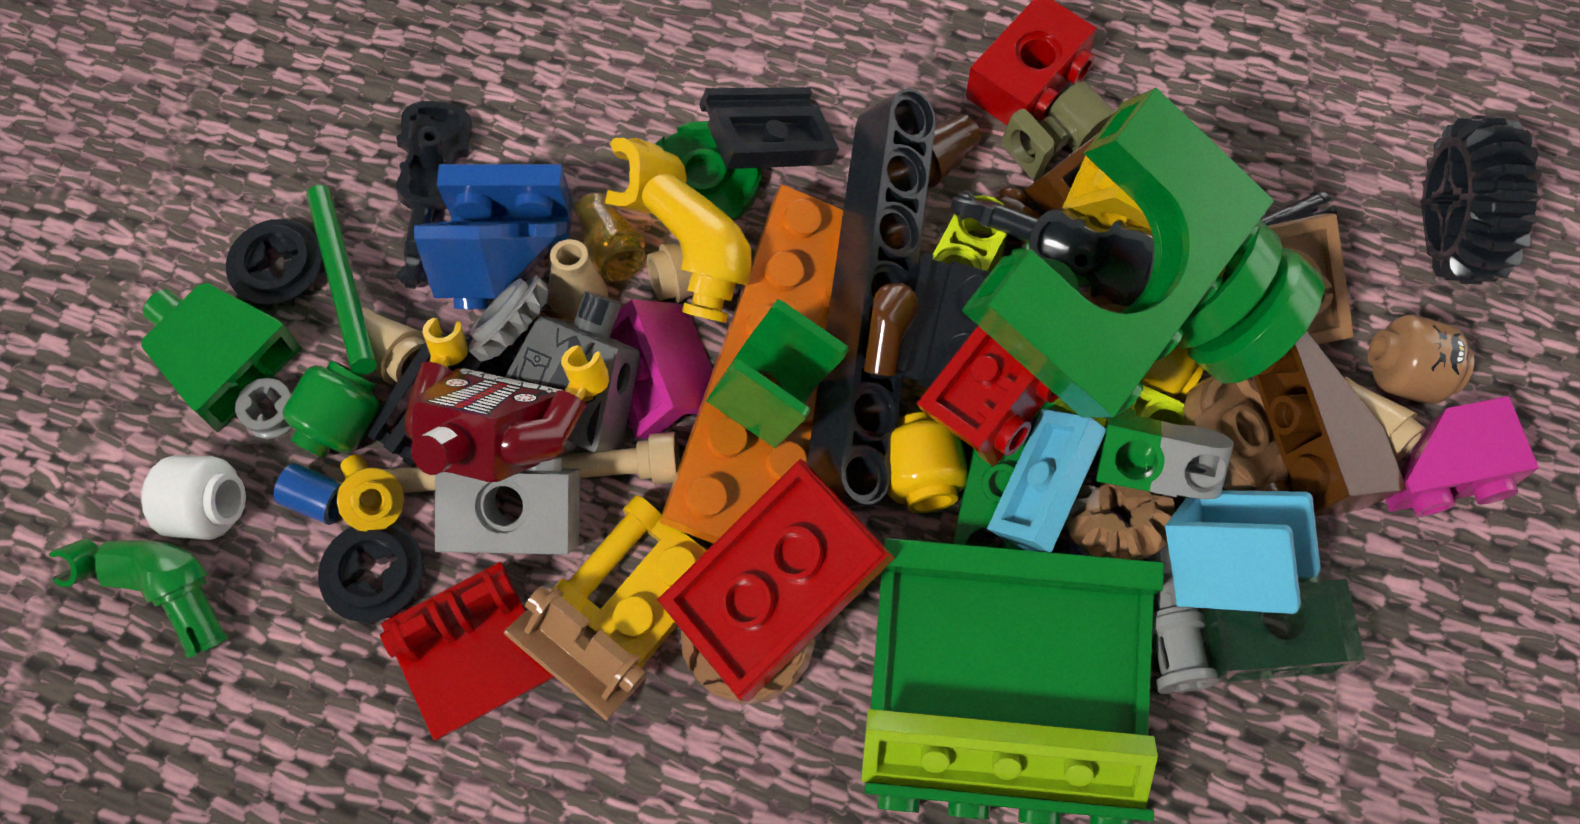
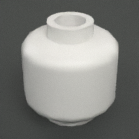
M173 455L163 458L151 468L141 490L142 510L149 526L159 535L171 538L212 540L220 537L239 519L245 508L246 501L245 487L242 480L238 477L236 470L226 460L213 456Z

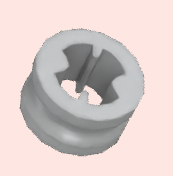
M271 378L257 379L249 383L239 393L236 400L235 413L239 421L256 437L263 439L278 438L293 428L283 418L284 405L292 393L279 380ZM268 397L275 403V409L278 411L269 420L261 414V409L258 406L262 400Z

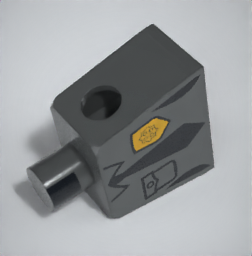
M585 291L574 322L542 316L535 321L505 377L565 390L570 382L561 364L564 353L573 346H581L587 361L590 362L593 355L599 351L608 370V386L595 396L583 398L582 401L586 404V408L568 441L595 453L621 449L624 442L640 354L636 348L610 338L622 304L600 294Z

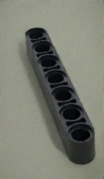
M910 88L899 90L866 109L858 117L855 126L826 327L828 333L849 347V352L818 384L807 460L808 465L848 508L871 505L880 501L887 493L891 479V435L898 424L903 377L899 380L891 376L868 373L864 371L874 305L873 300L876 292L885 284L903 283L912 289L918 267L936 122L933 107L926 96ZM846 474L848 476L849 485L846 480Z

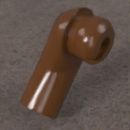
M903 283L885 284L878 289L874 296L864 366L865 372L884 376H895L897 374L902 339L919 312L916 293Z

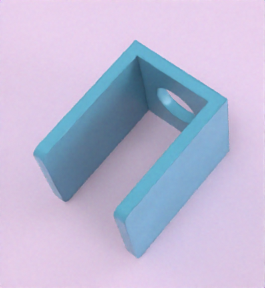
M1222 490L1221 496L1216 499L1204 500L1187 497L1165 525L1176 604L1178 607L1294 614L1301 606L1298 577L1314 578L1321 569L1313 497L1308 492Z

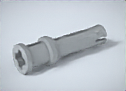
M1127 514L1128 522L1130 523L1131 514ZM1167 544L1158 553L1139 560L1164 563L1163 591L1154 594L1152 639L1161 677L1156 680L1157 691L1160 694L1202 690L1214 686L1220 681L1217 670L1209 668L1200 632L1206 625L1204 615L1199 612L1198 608L1178 607L1176 604Z

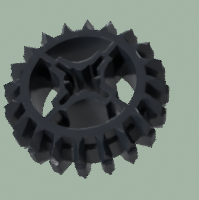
M1474 115L1472 118H1458L1454 124L1447 125L1442 132V138H1438L1433 145L1434 155L1427 160V175L1425 180L1421 181L1423 195L1420 202L1427 255L1432 257V269L1436 276L1444 277L1445 280L1459 281L1460 284L1496 282L1498 278H1508L1513 267L1519 266L1523 260V248H1528L1532 243L1530 235L1532 225L1538 222L1535 212L1537 202L1542 198L1538 194V181L1542 173L1536 169L1539 153L1536 147H1532L1533 139L1529 130L1523 129L1520 121L1506 120L1505 117Z

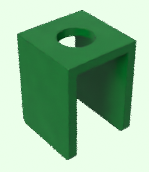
M777 299L745 341L706 399V402L776 448L806 419L811 411L805 405L806 401L816 386L845 358L849 352V347L784 301ZM761 374H766L772 377L778 383L779 386H777L775 383H773Z

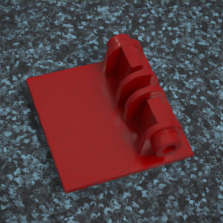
M501 561L381 623L384 630L380 634L381 641L391 658L396 656L434 741L445 737L555 678L503 634L525 612V609Z

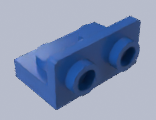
M439 164L437 188L451 215L450 221H567V234L560 241L570 239L573 201L561 164Z

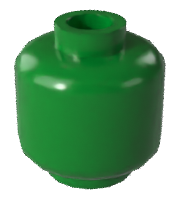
M331 360L327 367L320 365L309 367L304 372L283 408V418L291 427L296 429L291 441L322 458L327 456L330 449L343 453L355 451L364 438L365 432L380 410V402L372 393L376 384L362 375L354 374L351 369L334 360Z

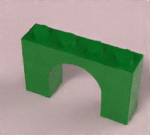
M1157 87L1122 102L1083 153L1139 206L1151 228L1154 241V264L1146 288L1138 299L1120 313L1104 310L1083 297L1030 249L1002 257L961 310L1082 418L1114 417L1123 413L1134 404L1143 390V384L1140 382L1155 361L1163 359L1178 345L1183 336V330L1180 327L1194 308L1206 303L1218 291L1223 280L1219 274L1233 256L1247 248V245L1257 234L1258 229H1261V225L1258 223L1274 201Z

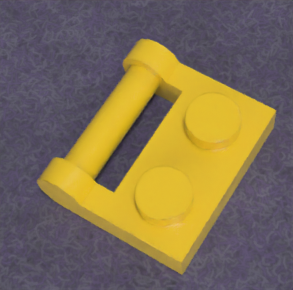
M635 495L623 508L626 516L569 581L562 578L550 592L559 589L563 593L562 598L590 620L587 626L595 633L599 630L603 631L631 656L636 654L640 657L637 665L642 668L677 626L657 599L707 550L684 532L659 523L661 513L644 498ZM647 532L658 543L601 609L598 608L588 597L641 536Z

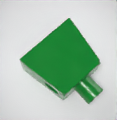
M209 283L199 284L183 300L169 289L159 290L148 298L143 307V316L155 327L142 339L141 347L187 405L217 433L236 415L235 405L238 395L249 383L257 379H272L302 349L280 321Z

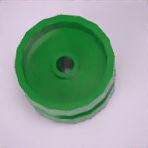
M1262 220L1258 222L1261 225V229H1258L1257 234L1247 245V248L1233 256L1219 274L1223 280L1218 291L1206 303L1194 308L1180 327L1183 330V336L1177 346L1179 348H1188V356L1220 383H1240L1262 373L1285 356L1307 331L1319 311L1325 288L1321 274L1298 253L1288 248H1282L1280 237Z

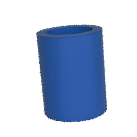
M291 463L280 474L274 488L273 497L278 505L324 524L332 525L339 515V510L330 506V503L337 506L338 490L343 482L298 463Z

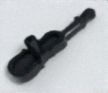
M421 101L406 107L401 116L402 132L396 136L397 146L408 153L407 160L399 165L400 176L396 182L397 197L403 205L411 209L406 242L404 244L405 263L401 270L397 272L396 277L404 284L405 288L416 289L417 286L427 281L414 239V225L433 223L435 213L447 209L437 188L439 164H454L459 158L470 155L468 145L472 134L470 115L456 105L436 101Z
M964 190L952 199L950 208L958 219L972 218L982 226L1029 241V250L1032 249L1040 258L1058 260L1066 264L1074 274L1085 277L1091 284L1090 294L1092 297L1102 295L1113 303L1129 307L1142 294L1150 279L1154 264V241L1150 230L1128 227L1122 220L1115 221L1110 229H1101L1093 226L1088 217H1077L1064 208L1052 209L1044 213L1040 218L997 202L978 201L969 190Z

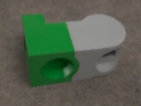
M1130 408L1114 417H1106L1104 428L1107 430L1100 445L1096 481L1173 497L1180 495L1205 500L1216 499L1221 496L1234 446L1230 438L1203 427L1177 425L1137 416L1136 410Z

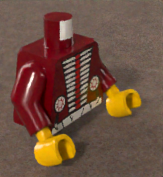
M431 318L426 322L422 331L431 358L429 362H424L420 365L408 399L404 423L405 431L409 438L412 439V459L415 465L428 475H437L444 471L485 482H499L540 464V462L550 461L565 452V444L586 408V404L582 401L583 398L595 396L608 386L609 374L601 353L597 351L590 362L587 361L581 346H573L564 353L561 364L570 382L565 390L464 368L451 371L448 368L449 366L460 363L468 355V346L461 323L457 321L454 331L442 338V330L438 318Z

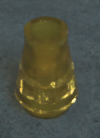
M588 194L576 204L575 214L580 221L589 258L599 274L606 280L621 281L633 276L645 263L644 238L612 205L605 203L606 196L604 194Z

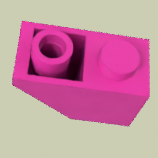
M1506 396L1449 407L1426 427L1424 435L1415 445L1401 471L1407 490L1385 500L1389 512L1412 508L1416 517H1425L1454 507L1456 505L1454 499L1475 496L1477 503L1484 505L1502 501L1516 495L1519 492L1516 485L1539 469L1510 397Z

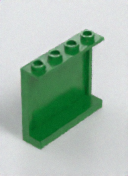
M885 538L884 547L895 559L881 572L870 709L1148 735L1154 594L1163 591L1164 563ZM871 782L864 783V793L878 795L877 809L919 813L920 799L948 802V816L990 820L991 806L1019 809L1018 822L1025 824H1061V813L1088 815L1089 824H1133V820L1154 822V811L1149 809Z

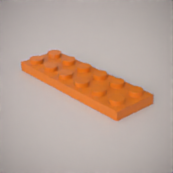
M781 184L776 192L751 262L752 268L748 285H743L659 523L714 544L799 459L807 463L818 385L805 403L810 408V413L776 448L706 402V399L745 341L777 299L784 301L826 331L843 216L842 209ZM761 374L773 383H775L777 386H779L778 383L772 377L766 374Z

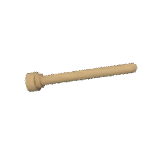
M676 432L649 434L647 441H637L636 448L598 453H570L557 456L562 458V468L580 469V478L638 473L640 479H652L654 485L673 483L680 465V451ZM418 467L385 469V471L397 479L402 486L403 493L435 491V475H428Z

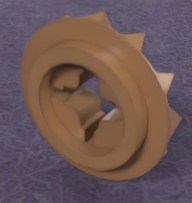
M1103 482L1097 487L1081 485L1078 499L1074 501L1067 517L1068 532L1073 542L1090 556L1142 560L1158 553L1168 544L1165 525L1175 513L1174 499L1163 496V494ZM1122 507L1126 514H1131L1129 528H1126L1123 520L1119 521L1115 514H1111L1112 508Z

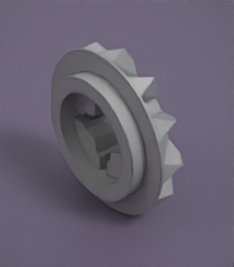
M537 275L527 281L520 278L508 286L488 306L473 325L469 333L473 339L469 344L468 351L479 361L499 356L506 347L515 342L522 332L527 330L533 319L540 314V309L547 303L548 286Z

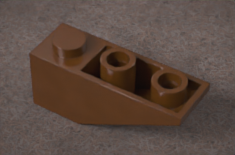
M1307 331L1285 356L1262 373L1254 376L1279 452L1286 466L1293 492H1308L1312 495L1315 516L1362 510L1407 490L1383 426Z

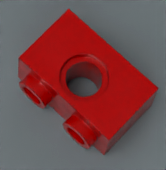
M1032 0L970 67L966 98L1006 125H1008L1012 115L1020 109L1027 110L1041 123V120L1047 118L1051 106L1061 95L1059 91L1068 81L1075 85L1081 82L1089 72L1095 60V55L1090 51L1097 27L1054 0Z

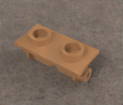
M542 585L527 600L525 607L528 610L514 621L503 634L607 721L646 679V672L637 665L640 657L636 654L631 656L603 631L599 630L595 633L587 626L590 620L562 598L563 593L559 589L550 592Z

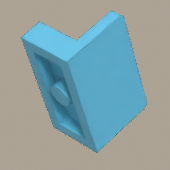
M1042 409L987 529L1019 550L1051 553L1107 429L1091 417L1082 418L1075 414Z

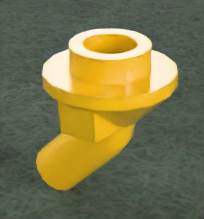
M354 454L345 458L340 464L345 480L339 487L336 500L339 514L348 525L358 531L384 530L393 524L402 512L404 504L402 486L392 474L384 469L369 467L362 455Z

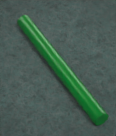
M315 185L307 190L306 196L350 368L356 375H367L376 369L377 363L331 192L324 185Z

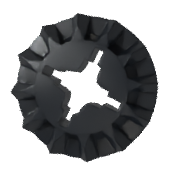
M271 219L250 227L236 239L226 259V275L233 290L246 303H256L267 310H270L273 304L279 303L294 306L295 297L302 294L305 290L315 292L314 280L318 273L325 271L316 235L302 223L289 219ZM270 248H273L284 260H288L283 264V277L279 279L270 270H265L270 267L269 258L272 257L269 251Z
M391 524L384 530H368L366 532L349 527L333 539L321 558L318 570V584L322 597L327 605L343 619L370 626L374 621L392 618L398 615V611L409 602L417 600V589L422 577L427 575L423 565L422 549L405 529L396 524ZM364 551L379 565L390 562V567L381 573L384 582L381 585L383 588L382 592H379L367 582L355 584L357 579L365 574L363 566L365 560L361 554Z

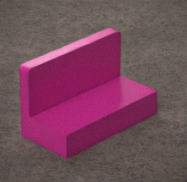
M631 299L620 309L610 338L636 348L640 354L628 417L635 439H648L649 434L662 433L684 414H698L713 370L691 315L682 312L683 304Z

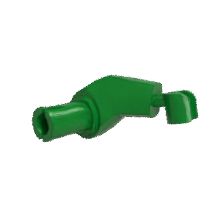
M81 539L49 553L50 557L60 556L64 558L71 570L53 577V582L58 586L70 587L97 574L101 587L140 591L147 603L152 601L154 607L162 604L185 650L186 658L193 657L199 654L201 650L204 652L228 639L227 633L223 631L201 587L207 583L205 576L209 574L202 564L183 548L168 542L148 540L106 541L98 547L91 540Z

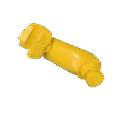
M613 138L609 144L614 155L629 161L630 182L625 192L619 193L608 190L605 203L640 213L653 214L680 243L682 251L680 269L691 272L687 291L694 292L691 304L684 303L682 312L727 323L729 313L722 311L724 300L732 301L736 283L748 285L752 268L751 248L742 230L726 213L686 184L685 167L677 156L663 151L660 146L639 138Z

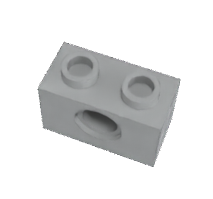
M561 457L540 462V464L499 482H485L444 471L435 475V552L568 555L578 547L580 469L562 468ZM501 486L513 488L521 496L523 510L519 519H509L503 516L497 509L495 498Z

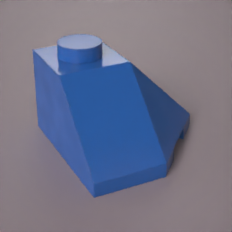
M441 221L414 225V239L433 297L453 298L455 309L468 310L487 309L491 304V299H496L516 280L523 279L567 234V221Z

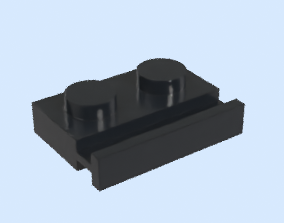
M810 87L706 88L699 107L702 112H707L710 119L707 125L726 169L831 165L839 151V147L819 106H813L810 101L813 94Z
M924 253L918 263L912 288L918 299L919 312L902 339L897 374L891 376L899 380L905 377L918 381L919 386L926 388L932 385L978 327L961 310L991 273L955 261L947 264L933 260L934 255Z

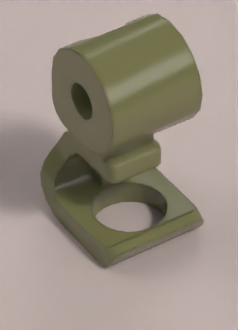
M1082 81L1071 86L1059 96L1051 106L1047 118L1041 120L1040 124L1025 109L1015 112L1007 125L1001 145L1035 182L1044 175L1046 166L1058 157L1062 147L1068 146L1072 152L1077 150L1101 131L1115 111L1087 82ZM1020 130L1030 137L1029 141H1020Z

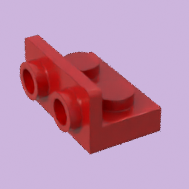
M978 326L917 402V405L926 415L973 447L984 461L991 466H995L1003 455L1010 456L1022 446L1031 429L1030 421L1046 401L1052 403L1059 397Z

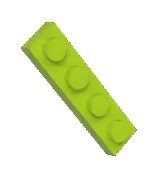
M868 709L861 782L1146 809L1158 753L1155 737L1148 735Z

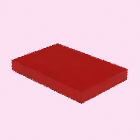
M799 459L657 601L740 701L749 702L877 577L895 557L808 463Z

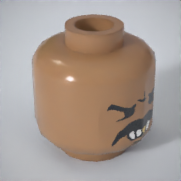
M1405 315L1395 319L1385 330H1380L1376 333L1369 345L1368 362L1372 366L1373 377L1380 389L1391 395L1420 403L1436 404L1445 401L1453 394H1457L1464 389L1473 373L1474 354L1469 348V343L1463 332L1458 328L1416 315Z

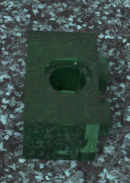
M1320 573L1314 578L1298 577L1301 606L1294 614L1198 608L1199 612L1204 615L1206 623L1205 627L1201 629L1209 668L1217 670L1220 680L1218 683L1345 673L1363 662L1365 656L1347 579L1322 581ZM1264 613L1274 614L1284 621L1288 628V640L1279 639L1267 630L1263 620Z

